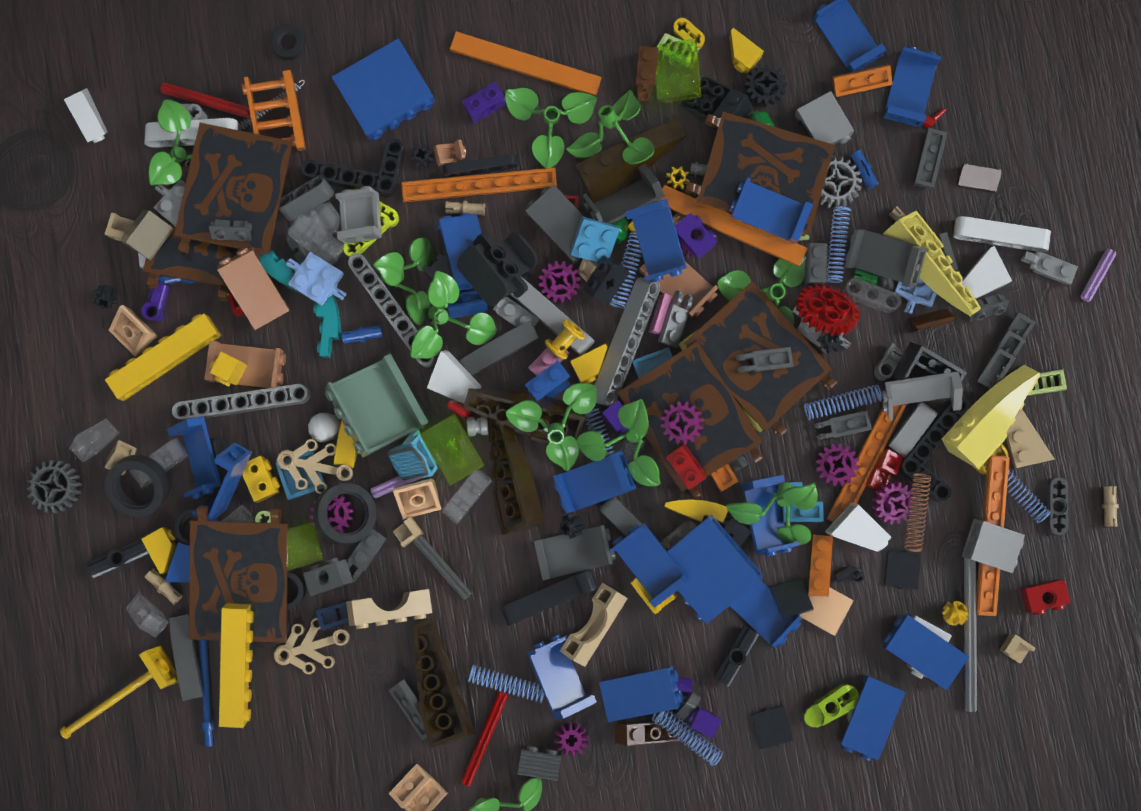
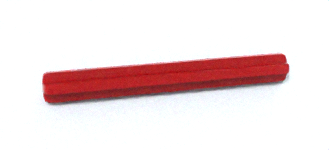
M166 82L162 83L160 87L161 93L244 118H249L251 115L248 106Z
M501 690L496 696L461 779V783L465 786H471L509 696L507 692L504 693Z

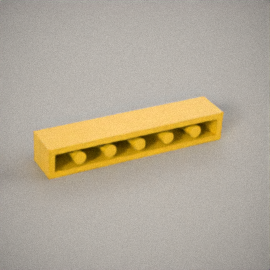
M206 314L194 316L191 319L192 322L186 326L178 327L171 336L161 338L158 341L159 344L153 348L148 347L138 358L128 360L123 368L113 370L105 381L116 398L122 401L126 400L207 346L210 341H214L222 336L210 317Z
M226 603L222 607L219 727L244 728L251 718V709H248V702L251 701L252 695L251 689H248L249 682L252 679V670H249V662L251 663L253 655L252 650H249L250 643L253 640V631L250 630V623L253 622L254 616L253 611H250L251 604Z

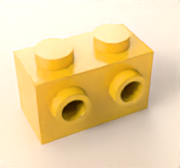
M220 352L218 358H215L211 363L210 373L215 375L214 380L230 387L231 384L237 386L248 365Z
M262 456L248 461L242 474L253 501L257 503L280 493L278 489L280 483L276 476H272L270 471L272 470V465L268 458L265 459Z

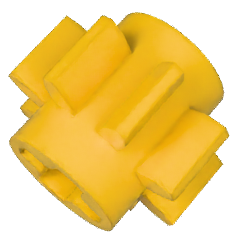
M682 166L676 170L672 167V174H666V177L670 179L666 185H671L675 190L680 188L683 191V184H688L690 181L685 179L689 172H684ZM677 176H680L679 182L675 181Z
M948 601L943 607V618L949 625L956 626L958 623L963 625L967 620L968 612L963 603L954 601L951 604Z

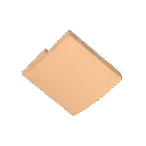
M830 587L829 597L809 595L808 593L814 610L802 613L800 617L835 636L853 600Z
M418 764L389 793L399 806L405 808L406 811H432L448 794Z

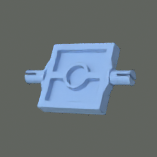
M310 252L301 264H298L291 258L288 260L289 262H287L286 266L295 270V274L288 285L317 304L323 306L327 298L332 295L341 300L346 296L345 292L337 288L344 273Z
M920 278L916 287L902 286V282L898 281L894 290V294L908 300L904 311L912 314L915 304L932 307L937 294Z

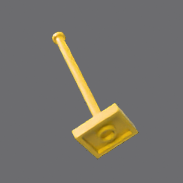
M162 646L146 650L139 655L149 670L68 727L61 728L60 734L62 737L68 739L74 731L152 678H154L160 689L177 683L176 668Z

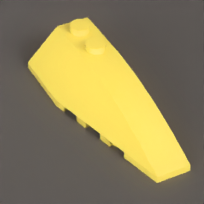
M917 211L899 219L883 233V235L927 248L919 278L935 293L969 316H972L981 309L969 287L963 286L961 274L952 268L951 263L953 261L950 256H945L941 250L944 247Z
M1023 365L987 391L942 438L948 452L979 469L1006 439L1009 427L1013 426L1016 420L1015 416L1023 408L1024 400L1027 395H1030L1040 377V373Z

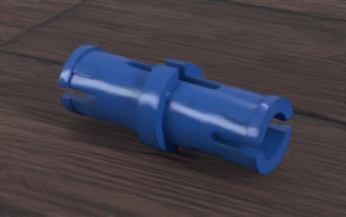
M862 150L852 153L850 157L858 171H860L867 189L869 190L877 186L879 182L876 180L871 170L872 166L867 163Z
M381 325L367 328L359 327L356 330L341 332L344 344L358 341L366 342L369 339L383 337Z

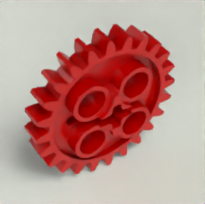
M817 284L814 285V288L809 285L807 289H803L802 293L800 292L795 304L797 306L796 311L799 312L798 317H804L802 322H808L809 328L814 326L815 332L822 330L823 335L829 332L833 336L835 332L838 336H841L842 332L844 334H847L848 331L852 332L853 328L857 325L860 314H858L859 309L855 308L857 303L851 302L853 298H847L846 292L841 294L839 288L833 290L831 285L829 288H826L824 284H822L821 288Z

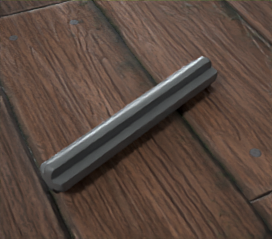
M418 536L413 541L414 544L464 600L471 595V591L424 537Z

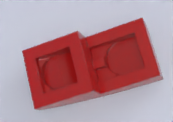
M886 449L875 464L866 486L875 491H881V485L887 487V482L890 481L891 476H897L903 457Z

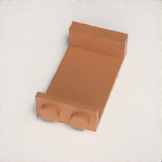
M243 247L236 252V256L232 258L228 256L220 260L217 271L256 330L288 312L289 306L282 299L256 257L253 247Z
M645 263L639 269V273L644 277L648 276ZM686 263L687 269L681 270V275L670 277V274L663 276L664 280L658 282L660 283V292L662 294L666 293L673 298L676 290L682 291V302L687 294L693 297L687 316L691 319L693 316L698 317L704 310L702 306L707 301L711 303L718 294L715 292L718 287L716 285L713 287Z
M217 341L209 342L204 380L220 383L214 380L215 375L210 373V366L212 361L218 358L220 352H223L248 365L238 385L261 388H274L282 385L283 373H281L282 365L284 366L286 362V354H284L282 349L276 348L274 350L221 344Z

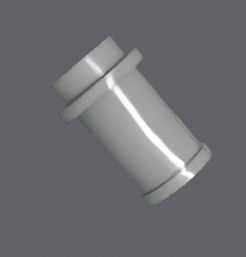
M697 161L691 163L690 174L693 177H696V175L704 176L707 165L698 164Z

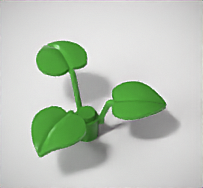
M528 88L508 89L505 95L508 110L518 120L526 121L531 117L532 113L544 114L543 119L549 124L548 136H538L532 144V152L536 160L546 169L555 166L564 153L562 138L559 136L552 137L553 124L558 122L560 115H567L569 121L574 124L587 122L592 116L597 98L591 94L575 92L568 94L562 100V107L565 111H561L555 106L534 110L538 106L539 101L537 94L533 90Z
M629 90L613 106H602L598 111L601 119L598 122L600 125L599 135L593 132L586 133L579 137L571 146L567 147V151L577 158H590L598 154L602 149L600 142L603 141V126L608 129L616 127L629 146L622 154L625 162L638 164L649 159L654 154L652 142L647 138L640 137L631 143L617 123L621 119L630 120L639 113L640 103L633 92Z
M164 100L158 111V123L167 132L173 133L177 131L173 149L169 153L159 152L152 157L148 170L150 185H170L176 183L182 174L180 164L184 160L192 158V154L187 155L185 149L178 146L181 130H187L190 127V115L181 104L172 100Z
M417 238L411 243L409 255L413 263L404 266V260L397 252L387 253L373 264L379 271L383 283L411 292L412 295H409L406 299V308L409 316L418 326L424 322L428 315V310L430 309L428 296L424 291L416 293L415 290L400 284V282L404 280L403 270L413 268L416 265L420 271H423L422 268L426 265L430 267L433 260V248L427 238Z
M805 255L799 267L778 259L773 266V274L780 278L778 284L770 285L767 289H760L766 293L770 300H775L774 305L776 308L778 303H780L779 299H782L786 293L783 283L788 287H794L803 281L805 277ZM737 270L726 274L718 280L717 284L721 294L731 301L751 282V279L745 272ZM787 306L777 308L794 326L792 311Z
M435 271L434 278L428 289V300L433 305L428 310V317L432 320L431 324L434 326V329L426 325L417 331L410 350L412 358H432L440 352L443 340L437 334L439 331L437 324L441 325L447 321L467 328L466 339L475 345L489 342L496 334L495 323L491 316L481 312L473 315L470 319V325L449 317L448 312L444 308L448 307V303L457 301L459 287L452 277L443 272Z
M577 383L568 387L563 394V401L569 406L566 409L561 424L552 423L548 427L540 419L542 415L541 407L531 400L521 401L506 411V416L515 427L525 432L535 431L538 428V422L541 423L544 431L548 432L547 456L564 470L569 471L578 457L579 444L573 436L568 435L564 437V427L571 408L578 414L589 413L596 404L597 388L589 383Z
M642 399L628 403L620 408L618 413L619 421L622 426L628 428L621 436L608 443H604L603 436L596 431H587L578 437L577 442L580 450L587 458L593 461L604 459L607 455L605 447L625 437L629 442L637 443L633 455L635 461H631L628 464L630 475L635 481L645 486H658L661 484L656 462L646 455L638 457L640 446L643 443L642 438L648 433L649 426L647 410Z
M783 482L778 485L777 493H773L771 500L763 511L761 506L754 503H731L726 505L729 513L738 522L755 524L760 521V516L766 514L776 499L778 505L786 507V526H781L777 529L778 538L786 544L799 541V545H803L810 541L811 532L803 525H790V505H795L800 510L812 509L817 504L818 492L815 483L794 487L790 483Z
M534 777L523 784L518 796L520 802L517 804L499 802L496 798H479L469 811H498L500 806L523 807L524 811H530L540 800L542 793L541 778Z

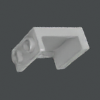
M831 91L797 109L795 113L796 119L802 121L813 139L833 145L840 142L842 145L851 139L850 136L854 132Z
M369 186L360 187V190L353 191L348 189L343 190L342 193L335 194V198L340 201L342 231L337 232V239L344 244L382 238L378 192Z
M973 519L962 557L1013 573L1018 563L1017 559L1020 549L1023 547L1025 535L982 520Z

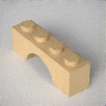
M602 582L592 598L593 612L588 623L580 631L569 635L560 652L585 667L628 598Z
M429 589L405 592L400 604L391 611H385L377 607L372 598L346 602L349 626L356 625V629L368 628V623L374 622L376 626L386 625L388 620L395 619V623L404 622L410 616H414V620L426 618V614L432 613Z

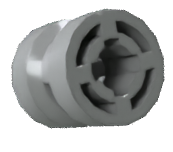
M481 416L476 420L474 417H467L468 436H475L477 433L488 435L487 418Z

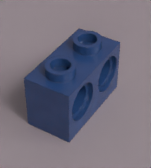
M346 602L316 611L321 630L349 622Z

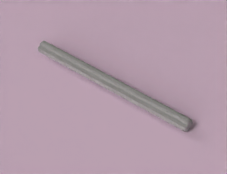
M964 557V605L968 612L967 620L964 622V654L969 656L965 662V711L976 712V561Z

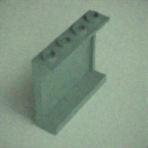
M391 354L383 357L381 361L337 382H329L325 387L327 399L334 404L336 416L342 419L346 434L352 437L354 441L353 446L362 457L410 435L415 430L424 428L428 423Z

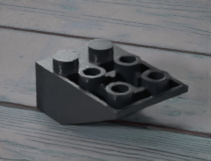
M701 75L680 104L682 108L704 123L708 114L721 118L722 112L746 118L753 109L746 94L704 75Z

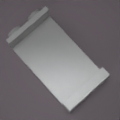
M959 371L885 382V391H882L883 412L888 413L889 420H893V406L943 398L951 399L953 411L961 410L963 388Z

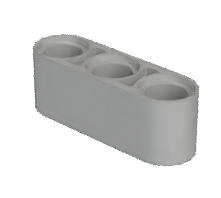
M919 402L891 439L888 447L905 458L932 423L938 412L924 402Z

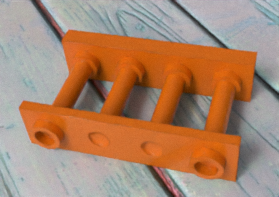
M291 70L283 71L284 77H280V80L251 84L249 78L244 77L245 83H242L243 94L247 95L254 134L260 135L259 130L283 126L293 127L294 135L282 139L293 141V147L296 146L298 151L306 150ZM281 87L286 89L287 96L284 99L254 103L252 92ZM285 106L290 108L291 115L287 116V118L265 122L257 121L256 111Z

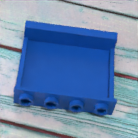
M399 38L332 76L333 81L369 141L380 138L383 132L397 128L402 121L413 119L417 115L416 113L421 110L426 111L430 109L433 103H435L434 96Z
M712 514L667 551L689 579L686 585L678 590L682 595L683 601L688 606L691 605L695 610L697 618L706 624L760 582L764 576Z

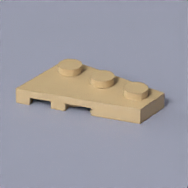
M1022 409L1019 410L1015 416L1016 420L1013 426H1010L1007 431L1006 437L1014 469L1054 460V457Z

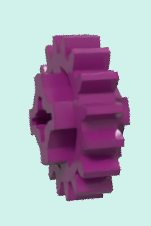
M555 261V266L553 267L551 264H548V270L542 269L544 276H539V280L543 281L538 284L539 288H544L541 294H548L546 298L548 300L553 298L555 304L557 300H561V303L564 304V299L566 298L571 301V295L577 296L575 289H580V285L576 284V282L581 281L580 277H575L578 271H572V264L566 267L565 261L562 262V265ZM562 270L561 273H554V271ZM569 275L573 280L572 286L567 281ZM547 279L552 283L550 289L546 285ZM561 279H563L564 285L559 284L558 286H556L555 280L560 281ZM558 292H566L565 294L557 295Z
M678 401L677 406L671 403V410L667 408L664 410L667 416H661L665 423H662L660 426L666 428L663 434L669 433V441L675 438L676 444L683 440L685 445L688 439L694 442V435L698 437L701 435L698 429L704 428L700 424V422L704 421V418L699 417L702 411H695L696 405L694 404L690 407L689 401H686L685 405ZM685 410L692 413L693 416L690 417L689 415H687L685 413ZM677 411V417L669 420L671 414ZM681 417L683 418V421H687V423L684 426V430L682 425L677 423L679 422ZM696 425L695 429L688 434V428ZM672 429L679 431L680 435L673 432Z
M841 443L838 448L831 444L830 450L824 447L825 454H818L821 460H816V464L820 465V467L816 468V472H822L819 478L825 477L826 484L832 481L833 487H835L837 482H839L842 487L845 480L851 483L850 476H857L853 471L859 470V466L855 465L859 459L853 458L856 453L855 451L848 452L849 446L843 449ZM834 452H839V453H840L839 456H835V457H832L831 455L829 456V454L834 453ZM846 457L850 460L851 468L846 464ZM840 458H842L840 464L842 468L839 467L835 470V472H832L834 469V463H836L840 460ZM824 462L829 466V473L824 468ZM842 473L846 475L842 478H834L836 474Z
M888 481L887 487L881 485L882 490L875 491L878 496L872 499L876 502L872 508L876 510L875 515L883 522L891 525L894 522L900 524L901 518L906 521V514H911L908 512L910 511L909 506H915L909 503L913 501L910 499V497H914L910 494L913 491L904 483Z
M338 495L332 499V501L336 502L328 506L327 518L330 524L332 522L338 523L339 525L333 528L343 533L344 526L350 527L347 521L353 520L349 513L354 512V510L348 509L351 502L345 503V496L339 499ZM342 508L344 509V517L341 516ZM329 510H331V511L335 510V511H334V515H336L335 518H332V517L329 518V516H330V514L328 513Z

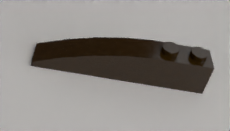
M679 119L662 124L628 139L633 143L637 138L642 137L652 142L654 154L646 161L638 164L625 162L622 154L629 146L623 141L577 164L576 173L593 204L630 186L633 181L641 176L638 169L639 166L645 164L650 168L662 156L686 138L687 134Z
M468 388L464 402V408L485 418L490 417L502 426L505 424L513 428L515 432L519 434L524 433L530 436V439L545 444L549 443L548 432L544 431L541 423L538 422V428L535 431H522L509 421L506 411L521 401H534L542 409L540 419L549 427L552 423L561 424L569 405L563 400L547 396L537 401L531 393ZM571 408L564 427V437L570 435L576 440L578 439L585 414L575 413Z
M487 417L489 442L493 446L490 452V460H494V472H491L492 480H495L496 490L493 491V498L502 535H507L536 527L544 523L535 482L523 449L513 428L505 424L502 426L496 423V420Z
M433 618L413 625L417 657L416 670L418 672V707L430 747L434 748L474 735L458 681Z

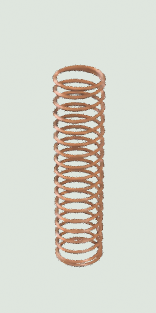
M917 473L913 474V477L918 479H912V481L928 483L929 485L912 484L915 487H927L928 490L911 488L912 491H916L910 493L911 495L927 497V499L910 497L911 500H915L909 502L910 504L926 506V508L909 506L913 510L908 512L917 515H908L912 519L907 521L915 524H907L911 528L906 530L914 533H906L910 537L905 538L908 541L904 542L906 544L904 548L908 546L920 548H905L913 552H920L923 548L922 544L915 542H922L924 539L923 535L916 533H923L925 529L923 528L924 526L916 524H924L926 522L925 513H927L926 509L928 508L926 504H928L927 500L929 499L927 495H929L928 491L930 490L928 486H930L929 482L931 481V476ZM917 492H927L928 494L925 495ZM916 501H926L927 503L924 504ZM915 510H925L926 512L923 513Z

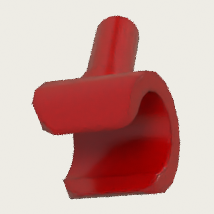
M942 108L933 118L927 115L922 126L927 129L932 128L938 118L946 112V109Z

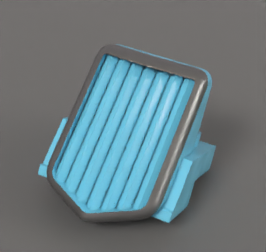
M419 430L411 432L402 445L390 449L387 453L394 469L402 480L431 477L438 469L437 461Z

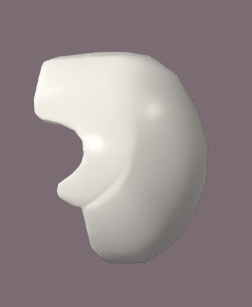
M330 413L316 414L308 423L309 435L317 442H328L335 439L339 434L340 422L335 415Z

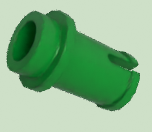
M858 268L855 269L854 273L862 275V277L854 275L853 281L869 284L870 287L872 285L876 286L879 275L859 270Z

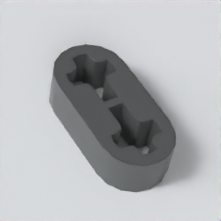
M691 691L681 702L682 706L675 709L673 714L684 721L696 708L701 697Z

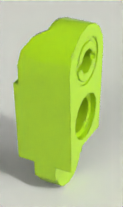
M849 684L838 685L805 709L806 711L803 715L804 722L810 727L818 728L855 708L859 699L858 691ZM848 692L849 698L844 700L843 694ZM829 702H833L835 705L832 712H826L825 709L826 704Z

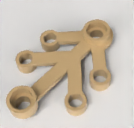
M313 439L307 440L303 446L293 452L290 450L280 452L277 457L279 467L289 470L296 482V487L300 490H305L309 483L307 479L301 477L296 466L305 469L318 494L322 493L318 491L319 485H324V490L328 486L320 480L316 471L337 475V478L342 481H348L353 476L352 468L347 465L334 467L317 463L327 456L335 455L336 446L331 443L306 460L299 459V457L308 451H315L318 448L317 441ZM310 442H314V443H315V446H314L313 449H310V448L308 447V444H309ZM329 446L334 447V451L332 453H328L327 451ZM287 456L291 458V461L288 464L284 462V459ZM343 470H348L349 474L347 477L342 476ZM304 480L305 486L299 487V482Z
M314 618L302 644L293 648L298 636L302 635L305 631L304 626L298 623L293 625L292 633L286 644L276 648L274 659L280 665L291 663L302 669L305 674H312L316 670L315 664L313 662L306 663L297 658L296 655L303 653L321 663L324 668H331L335 664L334 658L332 656H324L315 651V649L334 643L340 646L348 643L350 635L347 630L339 629L334 632L333 636L312 642L317 631L321 629L320 626L318 628L314 626V621L318 620V618ZM296 626L301 627L300 633L295 632ZM340 633L345 635V640H339L338 636ZM283 651H286L288 653V657L286 659L282 658L281 653ZM327 658L332 661L330 666L325 664ZM308 664L312 666L311 672L306 670Z

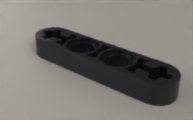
M510 154L447 164L443 166L444 177H460L515 168L519 166L518 156Z

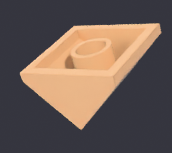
M124 305L119 307L109 328V331L135 357L139 356L158 337L131 309Z
M432 478L393 488V493L403 519L441 510L435 481Z

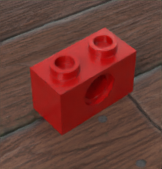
M681 444L667 454V460L688 490L706 479L707 474L686 444Z
M1064 579L1020 588L1026 612H1033V615L1046 613L1045 609L1052 608L1053 611L1064 609L1066 604L1071 603ZM1045 592L1049 595L1047 603H1044L1042 600Z

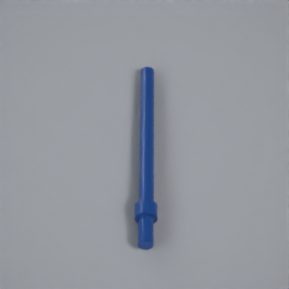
M199 640L203 689V722H201L202 731H204L205 747L213 746L212 730L214 729V721L211 718L207 640Z

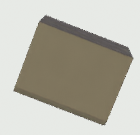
M143 209L120 241L151 261L174 229L150 210Z

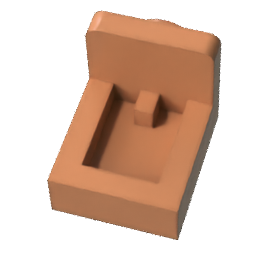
M456 140L452 144H441L433 147L437 166L461 162L466 155V149L462 144V140Z

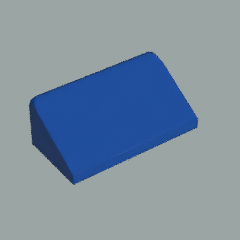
M476 290L459 292L457 301L448 303V311L451 318L487 312L488 305Z

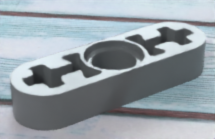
M1053 478L1047 485V509L1051 511L1047 516V528L1053 535H1063L1068 530V483L1063 478ZM1057 481L1059 485H1062V489L1058 490V495H1062V498H1053V495H1057V489L1053 487L1054 484H1057ZM1055 501H1060L1063 505L1060 512H1056L1053 509ZM1053 515H1062V518H1058V524L1062 525L1058 532L1053 527L1054 524H1057V518H1053Z

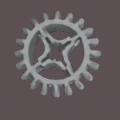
M832 156L828 170L831 169L830 177L825 179L823 188L830 190L831 195L823 189L820 205L827 202V208H830L832 204H834V207L840 204L846 207L847 202L851 204L853 198H857L858 193L856 191L861 190V186L858 184L862 182V179L856 178L860 175V171L854 172L856 165L850 167V160L844 163L843 157H840L837 161L836 157ZM839 170L844 172L847 175V177L842 176ZM850 185L848 193L839 196L840 188Z

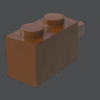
M639 46L635 91H637L638 101L641 103H649L651 94L655 89L659 47Z

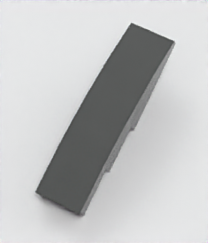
M1017 312L978 377L977 381L991 389L1003 379L1016 359L1015 356L1025 343V338L1035 325V321Z
M528 321L487 343L459 361L474 376L505 357L511 356L540 337L531 321Z
M189 614L169 618L173 655L182 700L186 701L203 697L200 659L197 657L196 640L189 639Z

